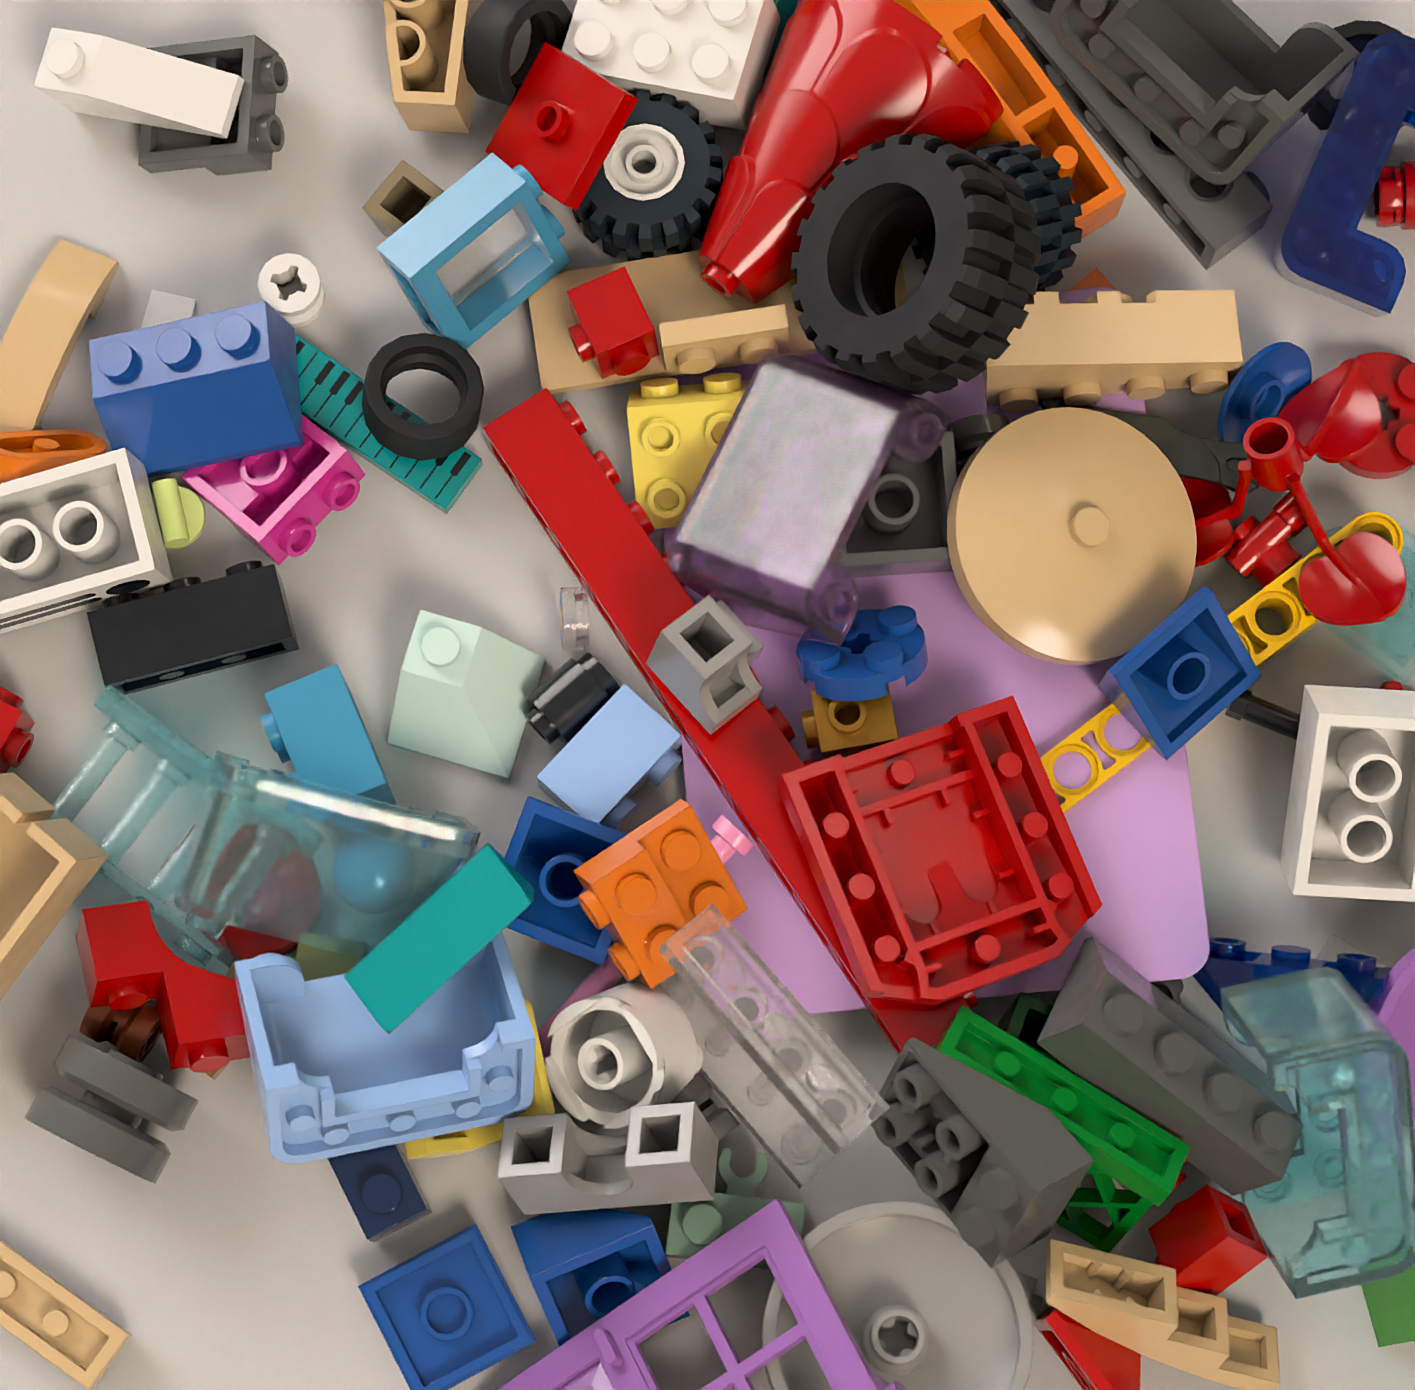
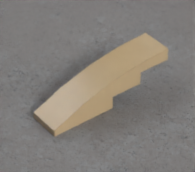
M1050 1239L1047 1243L1046 1303L1093 1332L1152 1360L1206 1380L1238 1389L1276 1390L1281 1384L1277 1327L1228 1316L1227 1298L1177 1287L1176 1269Z

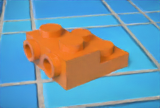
M682 799L573 870L585 891L577 897L580 906L598 930L606 927L615 943L607 949L611 960L627 981L630 982L637 977L650 989L704 954L705 952L699 942L748 910L692 806Z

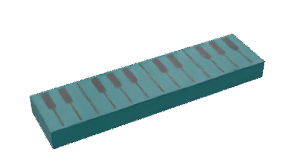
M295 334L302 415L341 444L445 514H448L482 467V459L465 447H462L444 458L420 461L398 456L379 444L365 423L362 409L364 379ZM385 394L387 405L394 414L407 422L429 425L428 422Z

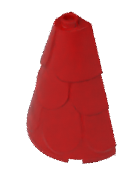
M799 0L794 13L786 23L762 92L757 94L738 156L730 158L698 255V261L703 268L700 274L701 278L709 287L722 296L730 298L733 293H736L757 304L796 277L791 272L792 253L799 252L802 239L797 236V232L802 218L809 219L815 207V204L811 202L812 198L820 186H829L834 179L832 172L843 161L847 159L855 161L858 159V150L878 140L885 143L886 138L903 133H910L915 136L923 133L937 136L964 149L987 133L991 125L1004 112V108L994 90L967 58L962 59L958 65L952 61L948 49L938 45V42L943 37L939 32L892 0Z

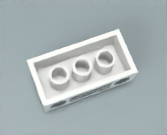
M126 448L0 484V634L102 605V601L116 595L125 593L141 594L162 588L165 584L173 581L145 466Z

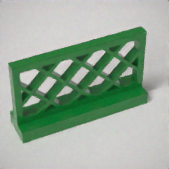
M961 1005L934 1048L1051 1110L1092 1157L1094 1162L1086 1174H1092L1097 1188H1077L1056 1223L1099 1250L1110 1253L1153 1204L1159 1207L1171 1194L1191 1146ZM1112 1179L1129 1189H1116ZM1082 1207L1106 1208L1112 1224L1109 1227L1105 1226L1084 1213Z

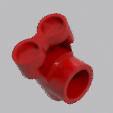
M1291 490L1271 508L1273 511L1262 522L1254 515H1251L1233 531V550L1225 556V561L1245 581L1251 576L1262 588L1295 565L1302 557L1288 542L1293 536L1296 537L1302 530L1308 527Z

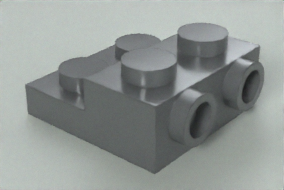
M256 35L147 48L239 75L245 81L227 139L141 124L138 161L140 167L150 173L206 168L217 176L272 170L273 152H279L284 145L283 125L280 118L275 115L276 93H283L288 85L286 64L276 50Z

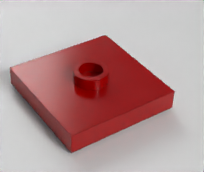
M545 42L485 152L487 154L494 153L512 169L518 164L522 165L534 177L545 193L563 205L577 210L639 99L559 48Z

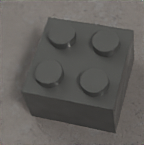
M953 432L824 440L818 456L828 579L953 571L947 543L948 509L953 488L957 481Z

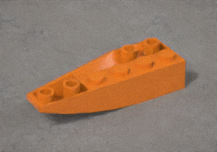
M892 0L918 16L943 36L938 45L948 49L952 61L956 65L962 59L967 58L989 83L1004 108V112L991 125L989 131L964 148V150L1003 141H1019L1020 146L1032 144L1041 148V159L1050 156L1054 157L1061 164L1058 171L1060 178L1069 176L1075 187L1074 190L1069 192L1072 203L1080 202L1082 215L1075 217V227L1082 229L1081 239L1118 216L1126 190L1056 88L989 0Z

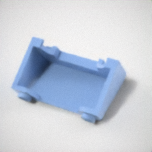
M503 931L390 1034L376 1022L345 980V974L304 981L299 962L292 957L277 953H265L252 959L234 962L236 986L264 1129L270 1152L273 1158L280 1162L290 1164L305 1163L502 1123L505 1118H515L524 1113L532 1103L534 1097L536 1037Z

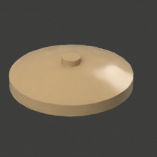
M1062 407L1040 410L1009 423L985 440L968 459L959 474L949 503L947 516L948 552L961 592L976 616L990 631L1014 649L1030 657L1060 665L1076 666L1105 662L1124 655L1181 606L1191 584L1197 553V534L1195 518L1186 489L1168 458L1150 439L1131 425L1108 414L1085 408Z

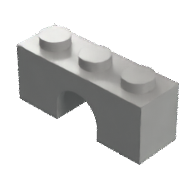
M695 1102L631 1107L628 1133L618 1136H602L586 1132L574 1124L568 1113L505 1118L497 1178L524 1215L714 1200L719 1140Z

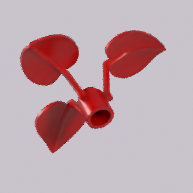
M1357 358L1342 364L1309 384L1283 407L1277 417L1258 420L1246 430L1243 436V447L1248 460L1241 461L1237 465L1240 475L1232 504L1229 491L1222 488L1220 484L1191 478H1181L1191 502L1197 534L1195 567L1218 559L1232 547L1234 532L1229 520L1236 519L1242 514L1251 479H1254L1258 485L1272 492H1283L1290 489L1320 550L1325 555L1311 561L1301 572L1298 584L1301 602L1308 613L1314 618L1337 626L1382 622L1397 613L1404 602L1407 591V578L1402 559L1397 550L1382 537L1369 532H1357L1347 537L1336 549L1334 548L1300 479L1304 470V462L1310 461L1314 454L1319 459L1328 463L1346 462L1366 452L1380 435L1383 421L1381 408L1367 380L1363 366Z

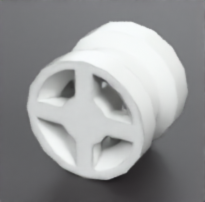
M285 253L277 255L265 263L259 273L257 285L262 301H266L294 328L308 325L318 318L324 308L325 293L317 268L312 262L299 254ZM292 278H294L293 284H289L284 288L278 286L279 284L283 285L288 281H292Z

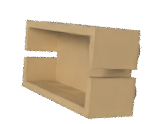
M14 772L0 774V1001L109 856L67 818L49 820L56 809Z

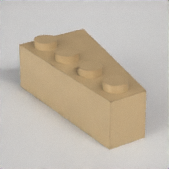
M383 0L386 21L384 29L393 101L409 130L469 133L475 90L467 81L463 64L464 39L471 18L483 0Z
M1154 290L1146 295L1145 303H1132L1131 296L1123 294L1121 291H1096L1092 297L1085 299L1082 303H1066L1059 300V291L1036 292V295H1030L1031 302L1025 304L1024 310L1029 312L1022 328L1017 329L1014 327L1006 339L1011 345L998 359L988 358L984 362L986 370L983 371L986 407L1000 406V409L1005 412L1028 411L1036 408L1040 399L1063 397L1064 403L1069 406H1086L1099 402L1102 396L1127 394V397L1133 400H1148L1165 394V390L1191 387V391L1197 394L1223 391L1229 387V384L1233 381L1243 364L1234 290Z

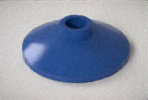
M1278 342L1263 348L1246 362L1229 384L1223 398L1217 422L1219 441L1243 443V436L1253 423L1264 418L1277 417L1283 407L1295 395L1311 384V362L1309 356L1302 348L1291 342Z

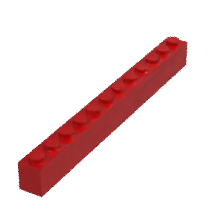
M546 387L482 427L489 450L898 1056L906 1041L913 1037L934 1048L961 1005L971 1010L972 1007L978 1004V1001L973 992L935 1006L862 996L775 783V780L783 773L816 763L811 757L802 762L790 745L789 741L796 736L783 713L776 705L766 710L760 699L757 698L710 735L646 664L661 631L695 606L683 588L690 581L674 554L668 551L661 555L648 537L655 532V529L640 504L636 500L626 504L614 487L621 480L605 453L599 450L592 455L580 436L587 431L574 407L568 400L558 405ZM749 665V667H750V669H751V672L753 673L755 679H756V680L758 681V683H759V680H758L757 676L755 675L754 671L752 670L751 666Z

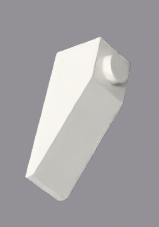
M51 28L34 87L76 113L227 139L245 80L239 75L106 36Z

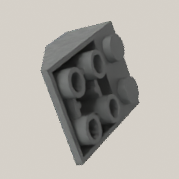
M914 1037L906 1041L865 1118L874 1129L878 1139L893 1151L914 1176L920 1189L936 1202L957 1227L962 1239L978 1252L990 1268L1048 1236L1094 1162L1092 1157L1051 1110Z

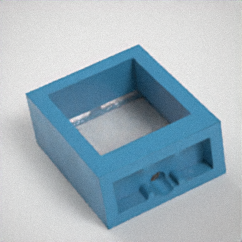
M494 153L489 154L376 247L423 325L432 334L447 337L464 349L469 348L571 263L559 240L565 234L564 229L555 216L537 201V198L543 194L542 189L534 177L522 165L518 164L512 169Z

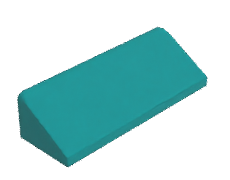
M488 842L348 971L344 978L376 1022L390 1034L533 902L535 889Z

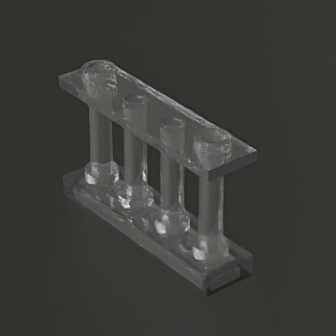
M713 903L662 944L658 951L675 969L676 973L659 985L681 1007L692 1026L696 1042L703 1052V1063L699 1072H701L711 1087L799 1189L802 1188L849 1147L848 1144L887 1111L890 1108L889 1105Z

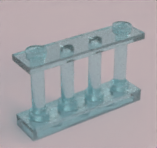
M109 685L94 704L109 720L103 728L107 735L52 806L56 811L49 820L67 818L72 822L127 750L134 753L138 746L142 744L159 756L152 765L157 771L99 845L109 856L98 869V872L137 901L148 900L149 909L181 932L174 943L204 966L214 956L230 968L237 957L217 942V939L278 859L285 861L292 852L308 864L323 843L307 826ZM192 780L209 793L203 801L207 807L144 888L116 868V866L175 788L180 786L184 789L187 783ZM242 816L260 829L253 838L258 843L197 924L194 925L166 903L228 822L234 825L239 817Z

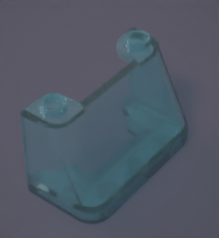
M217 751L174 897V904L178 909L187 913L186 924L201 930L223 933L225 924L363 959L475 855L481 831L467 818L435 810L434 815L430 818L419 808L409 806L407 809L286 776L284 772L270 769L269 776H266L267 770L249 765V759Z

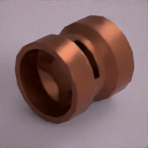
M154 1000L147 1001L139 1007L128 1010H114L109 1005L93 1008L89 1006L79 1030L81 1034L96 1043L104 1041L116 1046L117 1052L139 1063H142L149 1055L163 1033L157 1004Z

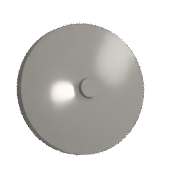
M884 1201L865 1204L833 1216L817 1226L802 1239L873 1374L882 1377L889 1384L899 1381L907 1390H1025L1032 1364L1034 1341L1030 1308L1020 1280L1007 1259L990 1268L978 1252L962 1239L957 1227L941 1209L906 1201ZM776 1279L768 1295L763 1315L762 1348L798 1324ZM807 1339L765 1366L771 1390H832Z

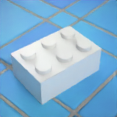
M577 0L562 51L637 97L636 91H650L651 100L659 102L663 93L676 96L678 109L682 110L689 103L699 111V122L708 121L710 124L746 131L781 18L774 0Z
M1321 685L1304 686L1280 856V866L1293 895L1415 902V691Z

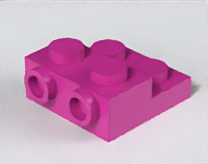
M302 415L304 445L188 469L181 476L190 489L229 520L241 535L278 566L288 556L298 557L310 549L316 538L315 527L332 510L342 511L353 504L360 491L359 481L366 475L344 447L304 415Z

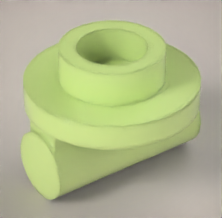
M167 478L152 483V498L165 548L180 549L189 546L199 538L205 527L206 513L202 502L194 492L178 486L177 479Z

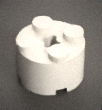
M644 983L622 984L575 1002L561 1011L554 1019L547 1036H552L550 1056L545 1058V1068L550 1088L556 1099L571 1116L582 1122L591 1120L605 1125L603 1128L618 1129L629 1125L631 1107L669 1104L693 1079L694 1074L701 1069L703 1063V1052L696 1042L694 1031L686 1014L659 984L652 989Z

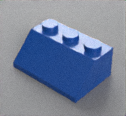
M266 301L89 340L92 399L113 451L126 448L144 464L147 478L304 445L295 328Z

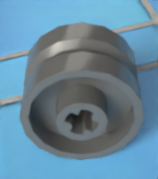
M68 1035L53 1066L58 1075L87 1089L82 1099L79 1100L54 1087L40 1088L25 1119L107 1162L149 1182L156 1183L171 1153L164 1142L137 1129L142 1119L145 1118L171 1132L184 1130L199 1100L162 1082L163 1074L111 1048L105 1053Z

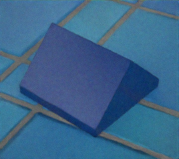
M1204 585L1106 672L1098 688L1161 757L1168 760L1262 675L1213 591Z
M528 796L504 858L535 889L534 899L506 928L603 966L608 956L607 949L613 945L614 941L606 927L598 930L580 906L577 897L585 891L573 870L627 834Z

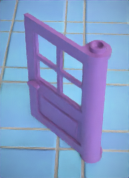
M778 1199L769 1203L496 1389L661 1390L639 1344L695 1306L727 1370L726 1373L701 1390H730L733 1387L736 1390H755L748 1377L805 1339H807L832 1390H907L899 1381L889 1384L885 1379L871 1372L783 1202ZM765 1259L798 1324L740 1362L708 1297Z

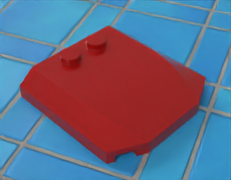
M1013 695L956 714L947 723L844 758L839 754L783 773L775 780L857 984L864 997L935 1006L1045 965L1061 955L1085 922L1094 916L1102 906Z

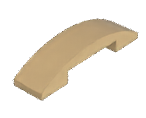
M62 239L52 249L22 298L0 343V433L43 430L40 426L42 417L87 318L89 317L94 320L119 267L118 261Z

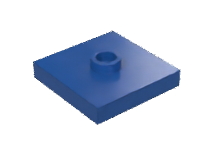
M476 1223L358 1286L410 1390H449L537 1342Z

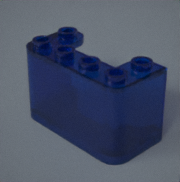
M1393 32L1379 35L1371 40L1348 68L1276 235L1271 252L1273 266L1279 275L1289 282L1376 318L1391 314L1405 279L1406 268L1404 258L1397 248L1382 239L1357 230V226L1401 125L1403 124L1415 129V39Z

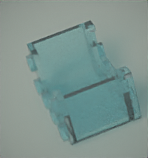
M1330 967L1312 968L1221 988L1222 1012L1227 1030L1238 1043L1255 1047L1266 1062L1267 1080L1276 1092L1288 1090L1290 1087L1295 1089L1297 1114L1304 1125L1299 1137L1300 1148L1294 1150L1283 1179L1241 1193V1201L1247 1205L1267 1255L1295 1299H1301L1391 1278L1406 1272L1415 1264V1129L1410 1064L1405 1049L1340 971Z

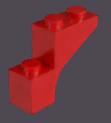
M148 900L82 909L76 941L90 1008L109 1005L114 1010H128L143 1005L148 999H155L171 1070L190 1067L193 1072H211L226 1066L229 1061L251 1058L236 980L195 967L177 957L159 936L151 917Z

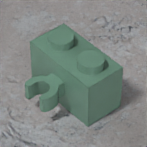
M724 1148L718 1161V1171L722 1181L727 1185L726 1194L714 1192V1200L672 1203L666 1257L689 1259L774 1201L772 1199L753 1197L754 1188L762 1183L768 1171L766 1153L758 1152L755 1171L747 1177H740L734 1174L730 1167L732 1149ZM782 1201L802 1238L806 1204ZM765 1259L752 1267L771 1270Z

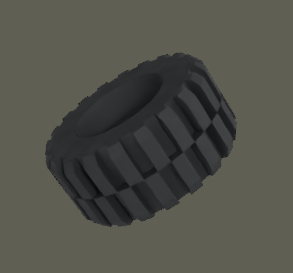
M910 133L892 135L885 139V143L878 140L858 150L857 160L847 159L843 161L832 172L834 179L829 186H820L812 198L811 202L815 204V207L808 220L802 218L797 232V236L802 239L799 252L792 253L791 272L797 276V284L791 286L793 303L796 310L803 312L798 319L807 339L813 341L816 351L828 362L838 365L842 370L906 394L922 395L928 391L937 394L958 386V379L965 382L973 379L986 370L984 362L988 358L998 359L1011 345L1006 339L1014 327L1017 329L1022 328L1029 312L1024 310L1029 294L1036 295L1039 274L1034 272V261L1041 260L1040 236L1031 232L1032 229L1037 227V219L1031 203L1024 200L1023 188L1013 177L1003 173L1002 168L937 136L925 133L918 136ZM935 222V248L929 269L916 291L908 300L896 308L895 283L903 256L918 234Z

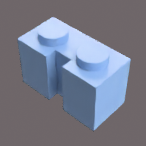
M624 684L537 775L539 788L562 809L618 830L639 806L631 798L645 782L648 783L649 781L656 787L659 786L680 764L682 758L676 752L682 747V736L632 689Z

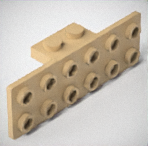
M700 250L559 272L529 297L542 390L547 387L551 395L674 375L699 374L713 369L738 365L763 364L772 360L818 353L813 341L807 339L800 325L798 317L803 312L796 310L793 303L791 286L797 284V276L757 304H754L736 293H733L728 298L709 287L700 276L703 271L698 261ZM902 261L895 283L896 308L908 300ZM625 266L655 329L659 355L651 358L650 362L638 372L626 376L614 374L601 379L593 359L584 363L581 362L570 338L568 328L576 325L572 316L567 291Z

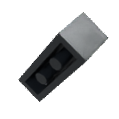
M262 561L242 562L225 570V577L201 582L200 577H186L165 584L163 586L164 592L140 598L137 593H125L102 601V609L87 612L104 686L116 698L299 650L283 582L275 565L263 566Z

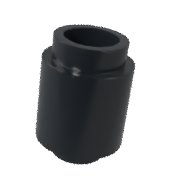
M586 652L577 661L570 658L526 697V701L532 710L525 715V718L549 745L557 738L567 745L620 689V686L604 666L590 653Z

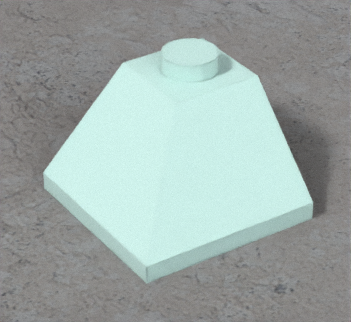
M420 610L400 671L387 744L510 780L528 722L525 715L532 709L527 703L526 697L538 688L546 658L482 627Z

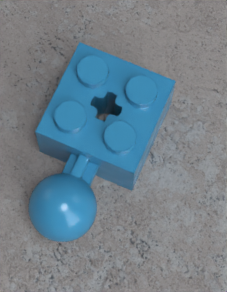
M338 664L264 693L271 712L260 716L271 746L274 752H277L282 764L290 760L293 764L295 771L284 775V778L298 811H301L306 822L316 818L325 833L336 830L342 843L336 851L332 863V877L337 892L348 904L366 912H380L396 906L404 900L413 886L415 861L407 844L397 835L378 829L372 814L394 806L397 803Z

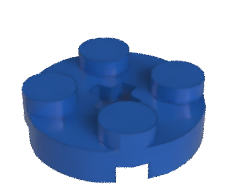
M845 605L826 607L817 613V625L809 629L801 637L796 648L800 678L806 685L807 680L815 683L816 694L838 701H864L888 695L887 683L905 676L906 686L921 676L928 662L924 630L917 622L915 610L905 605L891 606L886 609L855 611Z

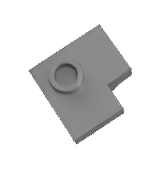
M710 595L661 631L646 662L648 667L710 735L756 700L763 689L751 672L749 664L759 657L764 645L722 599L716 603Z

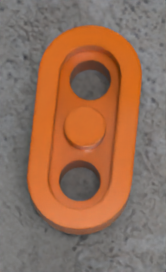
M77 429L0 433V484L106 453L107 444L99 436Z

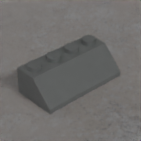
M1093 936L1085 939L1036 1043L1092 1086L1190 1145L1186 1160L1230 1195L1235 1196L1282 1180L1304 1127L1285 1089Z

